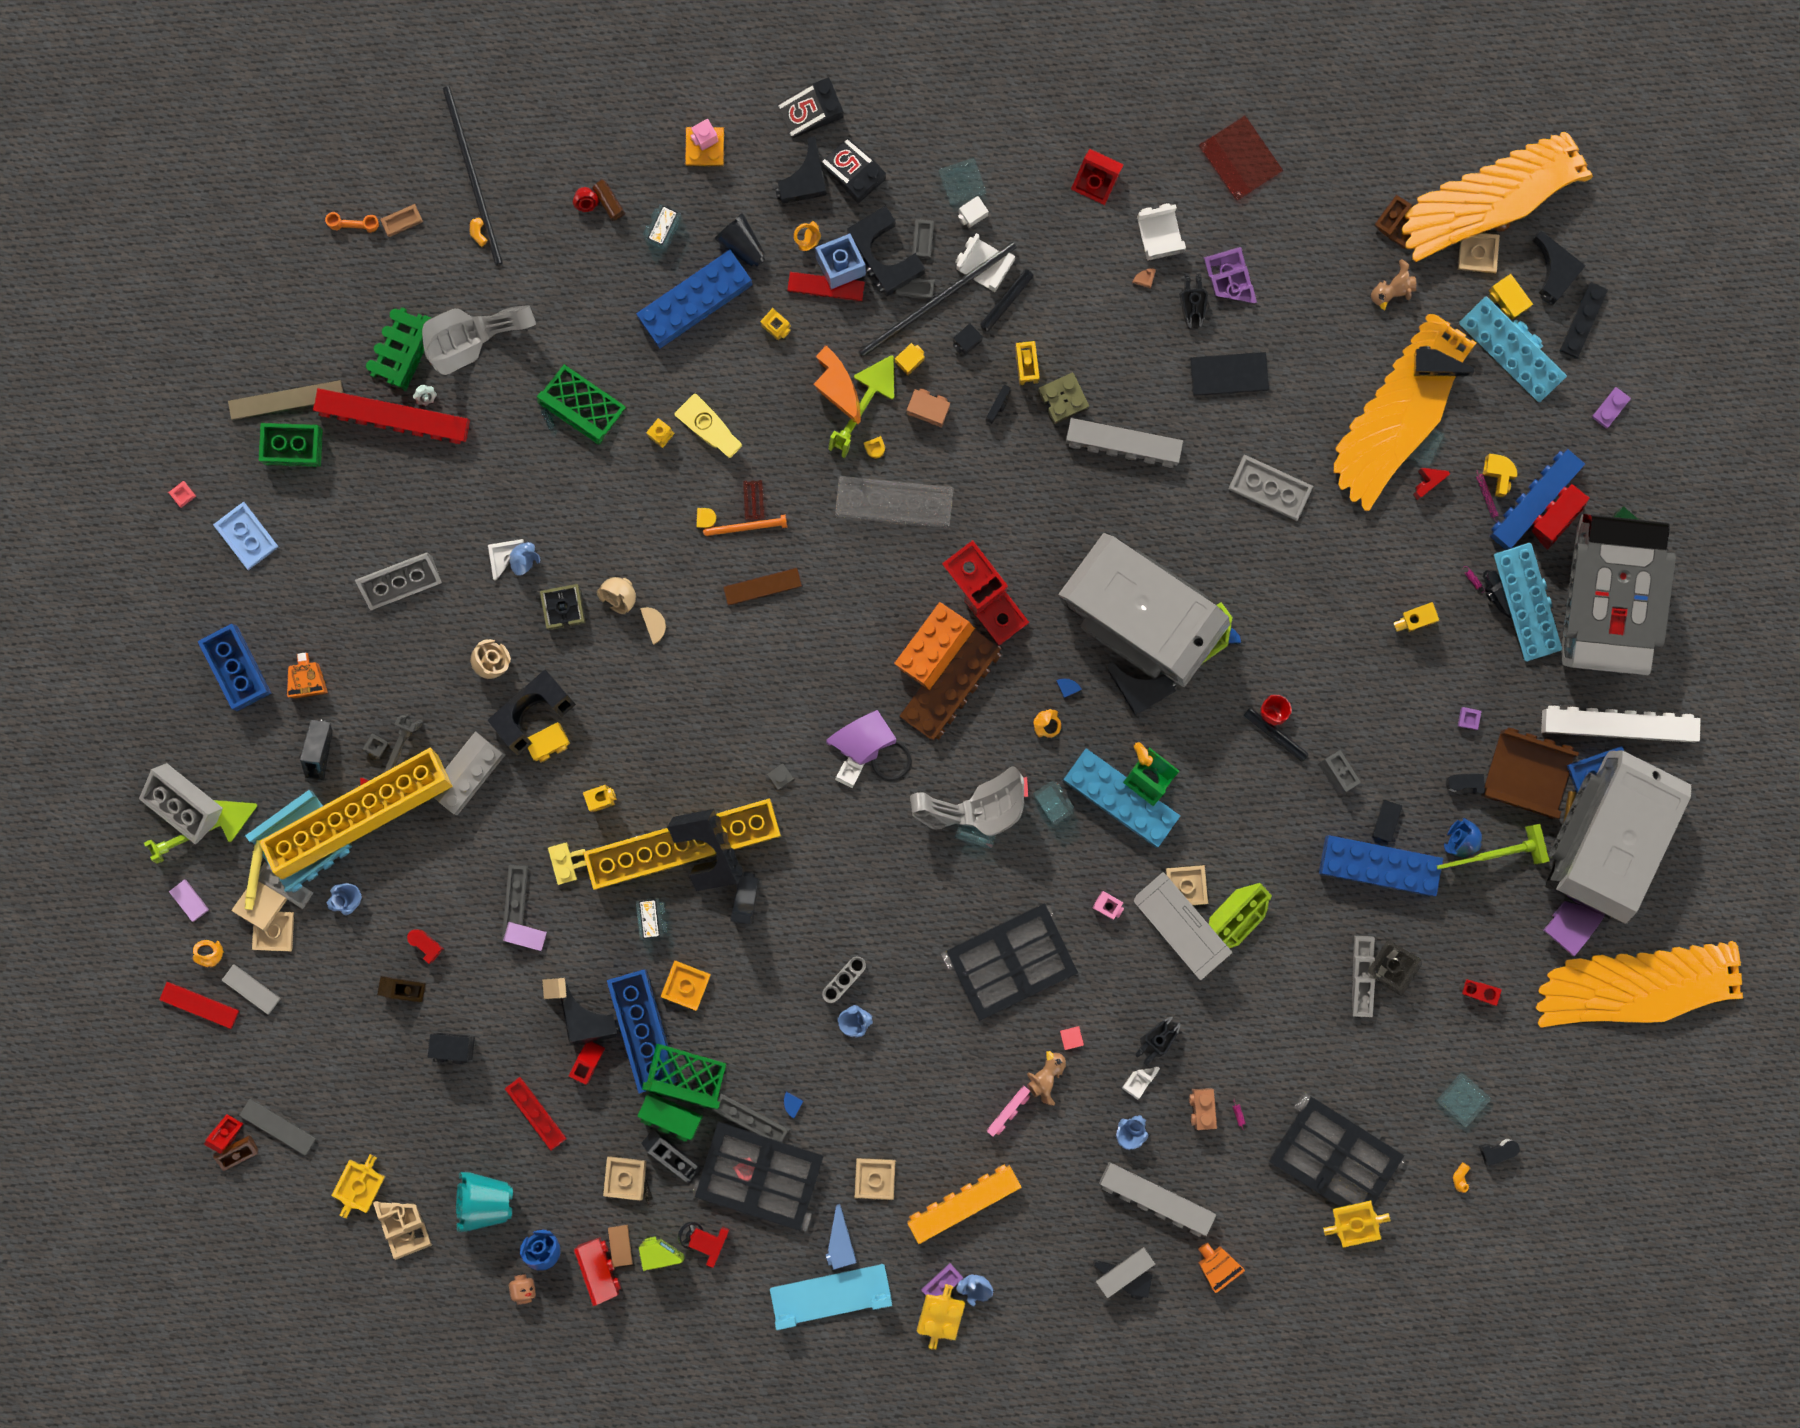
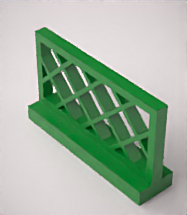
M566 365L560 368L543 392L541 391L537 396L538 404L598 445L601 444L605 435L626 409V406ZM564 371L572 376V381L561 383L560 377ZM583 383L587 386L588 392H576V384ZM573 385L575 394L563 395L562 387ZM560 387L561 396L553 397L548 393L551 388ZM591 395H601L603 403L592 404ZM589 396L590 404L579 406L577 397ZM575 398L577 406L567 407L564 399ZM615 405L620 409L616 414L608 415L606 406ZM604 406L605 415L594 417L593 408ZM591 408L592 417L584 418L580 415V410ZM606 419L607 426L603 431L596 426L595 420Z
M656 1044L647 1082L643 1083L642 1090L702 1107L718 1109L720 1102L717 1099L726 1063ZM661 1049L666 1050L670 1057L663 1063L660 1059ZM683 1055L687 1063L679 1067L675 1058ZM700 1060L703 1068L696 1072L692 1063ZM672 1061L676 1070L668 1075L664 1066ZM717 1065L719 1066L718 1074L713 1077L709 1068ZM689 1066L693 1075L685 1079L681 1070ZM661 1068L665 1077L660 1081L654 1080L655 1072ZM705 1071L709 1080L702 1084L698 1075ZM678 1073L682 1082L675 1086L670 1078ZM695 1078L699 1087L690 1090L687 1082ZM710 1083L714 1087L712 1096L707 1095L704 1089Z

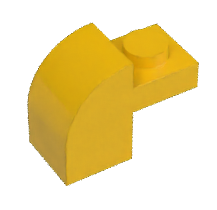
M1488 454L1485 457L1483 475L1498 478L1495 496L1504 497L1511 489V482L1509 480H1514L1517 477L1516 467L1505 456Z

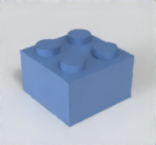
M851 234L815 247L816 259L831 289L866 276L865 263Z

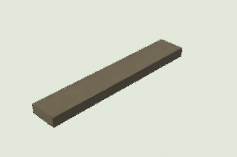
M333 381L228 401L231 420L313 406L317 388L344 393L342 381Z

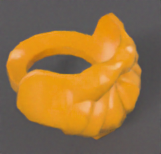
M812 221L810 224L804 223L799 225L794 231L793 237L795 243L799 246V250L808 251L818 245L821 233L817 223ZM802 228H808L805 230L804 240H798V232Z
M1056 710L1041 711L1033 721L1034 731L1039 738L1042 736L1047 738L1055 737L1061 730V721ZM1051 719H1054L1057 722V729L1054 733L1048 734L1044 727L1049 724Z
M209 940L198 942L193 948V961L205 967L216 966L223 956L221 943L219 941L214 943ZM202 946H210L214 953L201 956L198 954V949Z

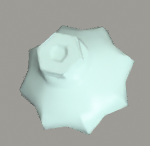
M421 385L416 389L413 398L418 405L427 406L429 403L434 402L437 393L432 386Z

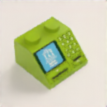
M656 1237L646 1238L639 1246L643 1271L679 1264L685 1259L682 1252L662 1239L657 1240Z

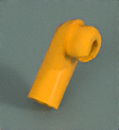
M476 218L470 222V236L483 247L488 240L480 233L483 220Z
M1135 743L1134 750L1137 753L1139 763L1143 766H1150L1153 758L1148 756V751L1142 743Z
M1463 1162L1453 1174V1182L1457 1191L1465 1193L1469 1189V1185L1466 1184L1465 1175L1470 1170V1167Z

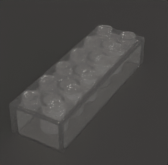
M839 476L835 515L838 518L949 528L954 487Z

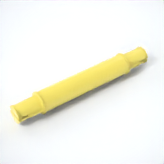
M256 840L245 896L244 909L253 910L263 856L260 840Z

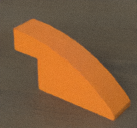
M825 346L817 354L816 358L827 370L814 383V386L820 394L855 423L859 424L861 422L860 404L853 381L842 362Z

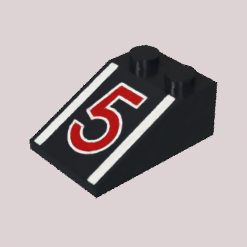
M829 77L807 86L778 103L791 138L844 118L842 106Z
M849 138L820 162L858 204L886 180L884 170Z

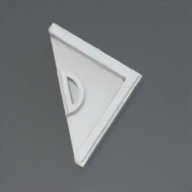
M523 539L488 545L493 580H497L510 563V553L517 545L524 543Z

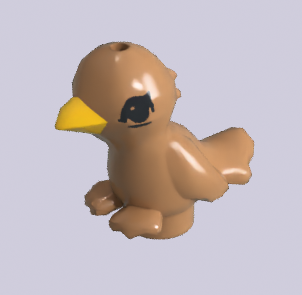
M1402 259L1399 261L1400 272L1390 285H1386V281L1380 282L1372 290V301L1384 311L1388 302L1393 297L1405 295L1406 300H1410L1412 297L1411 292L1416 291L1415 276L1409 277V264Z
M1046 1051L1047 1059L1044 1068L1035 1075L1027 1073L1028 1078L1031 1080L1027 1086L1035 1097L1041 1095L1042 1102L1052 1106L1055 1104L1051 1098L1054 1076L1059 1078V1075H1062L1066 1067V1060L1060 1053Z

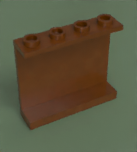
M1508 727L1507 730H1501L1485 782V793H1482V796L1552 819H1559L1561 811L1558 809L1569 775L1567 765L1572 764L1573 758L1577 757L1579 752L1573 751L1574 748L1571 746L1555 745L1556 742L1552 740H1538L1537 736L1533 734H1519V730Z

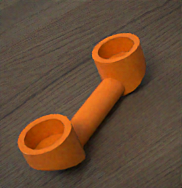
M331 212L325 217L327 226L332 230H340L342 227L366 229L367 232L372 233L379 227V221L374 215H367L363 221L341 220L339 214Z

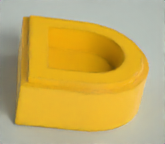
M881 436L863 443L867 454L871 458L877 459L883 456L885 445Z
M697 508V528L712 527L716 523L715 512L709 508Z

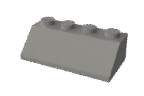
M475 731L445 769L453 787L434 798L454 815H458L504 758L505 754Z
M167 763L151 769L139 797V800L194 844L198 843L217 823L223 809Z

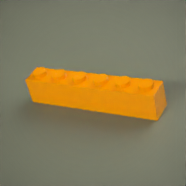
M1003 1164L996 1168V1173L991 1176L985 1174L979 1177L978 1183L974 1185L969 1183L960 1188L962 1192L956 1195L954 1193L948 1194L943 1198L945 1201L937 1204V1202L930 1204L926 1207L927 1211L922 1214L918 1211L909 1216L910 1220L907 1223L918 1244L1022 1188L1010 1165L1006 1167Z

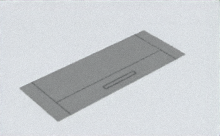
M1164 872L1136 895L1134 903L1200 980L1232 954V951Z

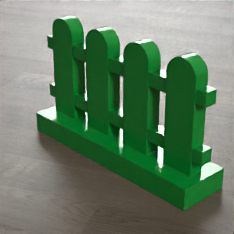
M401 307L400 310L393 309L390 311V318L395 322L392 327L385 326L382 329V335L387 338L385 344L377 343L374 346V352L379 357L377 361H368L366 369L371 372L370 376L374 378L377 375L388 379L387 383L394 384L399 389L406 391L425 351L422 329L425 322L431 319V317L420 314L415 317L406 313L407 309ZM400 324L410 327V333L407 334L398 330ZM393 341L404 345L401 351L390 347ZM385 358L396 362L393 368L383 364Z

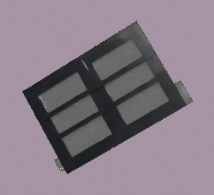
M1043 903L940 953L948 971L955 970L979 1021L1078 973L1052 919L1054 912L1050 905L1046 906Z
M1304 1092L1295 1105V1109L1299 1113L1269 1159V1162L1339 1207L1371 1201L1373 1206L1395 1170H1400L1405 1163L1404 1155Z
M718 1122L700 1181L696 1180L692 1192L696 1193V1198L798 1231L807 1232L812 1213L807 1212L824 1155Z

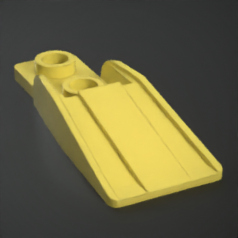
M693 394L675 412V416L712 447L719 448L728 458H731L742 447L741 442L731 434L721 419L697 394Z

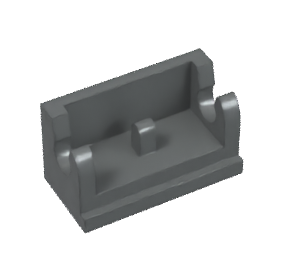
M1341 750L1318 763L1338 795L1349 791L1361 783Z

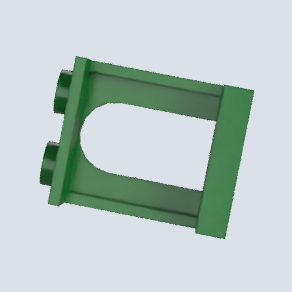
M1149 747L1147 751L1148 756L1153 758L1152 764L1150 766H1143L1138 760L1123 783L1154 806L1166 792V788L1179 773V770ZM1143 770L1153 771L1158 777V784L1142 773Z

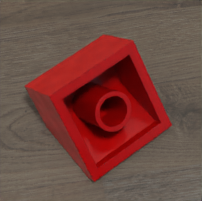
M1089 149L1071 190L1105 205L1124 164Z

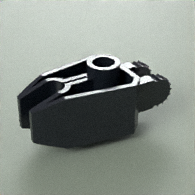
M1201 273L1196 274L1195 277L1196 289H1190L1191 279L1189 274H1185V289L1179 293L1183 316L1188 328H1192L1193 314L1197 315L1199 328L1202 327L1205 319L1208 292L1202 289Z
M1486 570L1482 574L1488 586L1485 588L1486 597L1491 603L1496 605L1501 613L1508 618H1512L1500 576L1497 574L1498 572Z
M1172 1016L1158 1023L1140 1038L1142 1046L1134 1055L1138 1058L1147 1049L1151 1054L1144 1061L1146 1066L1155 1057L1165 1055L1180 1029V1023L1176 1024L1170 1031L1167 1029V1025L1173 1019Z

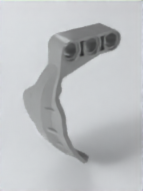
M530 305L510 307L492 316L472 317L457 308L429 319L425 322L422 329L426 358L435 370L442 375L450 374L476 361L482 344L495 334L510 330H522L536 325Z
M1012 766L996 778L979 785L970 800H966L958 805L934 799L926 793H914L910 796L912 815L931 829H943L946 826L960 824L974 826L983 834L994 836L1007 830L1020 819L1024 805V778L1019 770Z

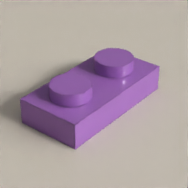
M1615 387L1593 414L1592 418L1607 429L1631 398Z
M949 1263L921 1290L925 1295H943L945 1284L954 1287L963 1279V1276Z

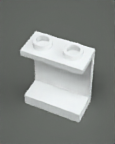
M1163 204L1157 209L1145 208L1138 213L1137 219L1147 260L1184 253L1186 247L1185 242L1181 241L1175 215L1176 205Z
M976 233L974 238L970 237L965 245L967 249L964 254L960 253L955 261L957 263L956 270L966 275L999 251L981 241ZM1008 253L973 280L996 292L1012 266L1015 256Z

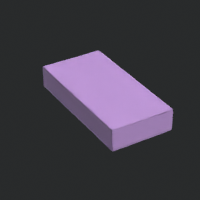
M183 880L169 891L192 922L209 910L187 880Z
M508 922L503 941L541 951L547 932Z

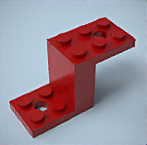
M973 540L942 563L943 567L965 594L964 602L998 646L1029 624L1027 618L1007 594L1008 585ZM972 563L975 566V570L971 573L965 572L964 564ZM1000 614H1005L1008 617L1006 624L998 623L997 617Z

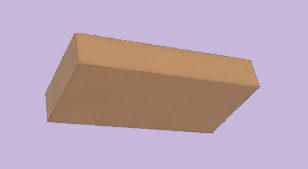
M415 204L380 219L388 237L423 222Z
M628 1225L608 1227L614 1267L633 1264Z

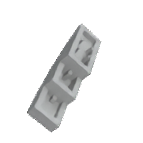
M1354 936L1352 1008L1353 1016L1373 1017L1375 938L1371 936Z

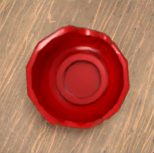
M1270 695L1260 709L1262 718L1271 725L1283 724L1292 712L1291 704L1281 695Z

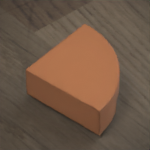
M1156 269L1141 271L1135 276L1132 283L1151 288Z

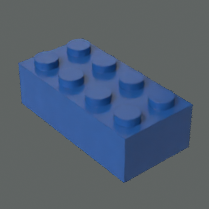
M230 624L197 641L232 710L239 711L272 694L238 626Z

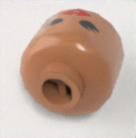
M526 1274L514 1276L515 1280L509 1283L511 1300L516 1302L517 1305L532 1302V1299L536 1296L534 1280L527 1278Z

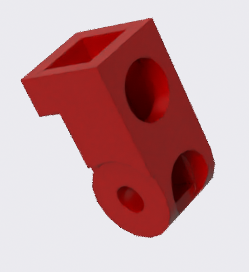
M414 929L407 935L408 943L412 946H417L426 954L423 959L428 964H432L444 949L422 930Z
M1466 979L1462 995L1497 1006L1502 989Z

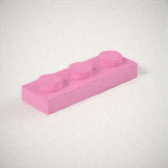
M1024 1085L987 1129L989 1134L992 1136L995 1134L999 1135L1004 1130L1006 1120L1008 1118L1012 1120L1018 1112L1016 1108L1020 1103L1024 1105L1030 1098V1095H1028L1030 1090Z

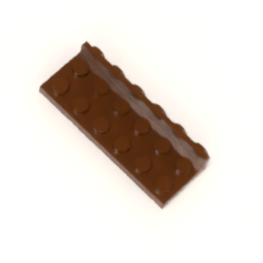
M974 629L932 688L929 690L922 685L899 717L930 740L934 741L935 738L939 740L945 732L943 727L946 723L951 724L957 715L954 713L958 707L962 709L967 703L966 696L969 692L973 694L979 686L978 680L981 677L985 678L990 672L989 665L992 661L996 663L1002 655L1000 653L1002 648L996 646Z

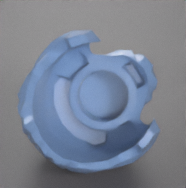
M529 542L517 545L510 553L511 569L515 575H523L528 572L534 560L540 563V556L534 552V544Z
M348 883L335 885L330 890L332 896L327 901L329 910L341 911L343 915H349L361 902L360 890L355 885Z
M853 1005L840 1013L838 1023L839 1028L845 1035L855 1036L856 1038L865 1035L868 1026L873 1023L871 1014L859 1006Z
M1141 1115L1134 1116L1128 1120H1120L1116 1138L1118 1144L1128 1150L1136 1149L1147 1140L1149 1134L1145 1129L1146 1120Z
M969 1275L957 1285V1291L963 1295L967 1294V1302L972 1306L976 1305V1300L988 1301L993 1296V1288L989 1281L979 1275Z

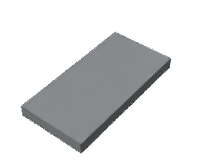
M1243 455L1228 490L1298 521L1313 486L1249 456Z

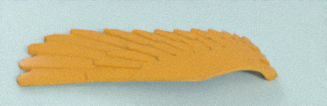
M1561 132L1560 136L1551 135V139H1541L1538 141V144H1527L1526 150L1512 151L1509 158L1498 159L1495 165L1482 167L1479 170L1480 173L1466 174L1462 177L1461 181L1447 182L1441 185V191L1429 192L1418 197V204L1411 207L1405 214V218L1409 219V221L1402 228L1404 235H1411L1405 246L1407 249H1415L1412 260L1418 262L1463 239L1526 217L1564 186L1575 181L1590 180L1593 175L1591 171L1587 170V164L1583 156L1579 155V148L1571 136L1566 132Z
M1730 941L1728 945L1719 942L1718 946L1705 944L1704 948L1692 945L1689 950L1674 947L1671 952L1658 950L1654 954L1638 953L1636 957L1618 954L1613 959L1605 955L1592 956V961L1581 958L1566 960L1564 967L1553 969L1547 974L1550 981L1541 985L1538 990L1540 994L1546 997L1536 1006L1539 1012H1544L1538 1020V1025L1541 1028L1588 1021L1664 1022L1713 1002L1742 999L1743 993L1740 991L1742 974L1739 973L1741 961L1736 942ZM1729 966L1731 967V974H1728ZM1729 986H1732L1733 993H1729Z

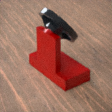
M688 1222L679 1230L678 1242L686 1249H695L709 1255L706 1265L713 1268L730 1229L722 1227L717 1237L703 1231L702 1226L697 1222ZM693 1225H697L699 1229L696 1228L694 1231ZM689 1226V1231L686 1233V1239L682 1241V1233L685 1230V1228Z

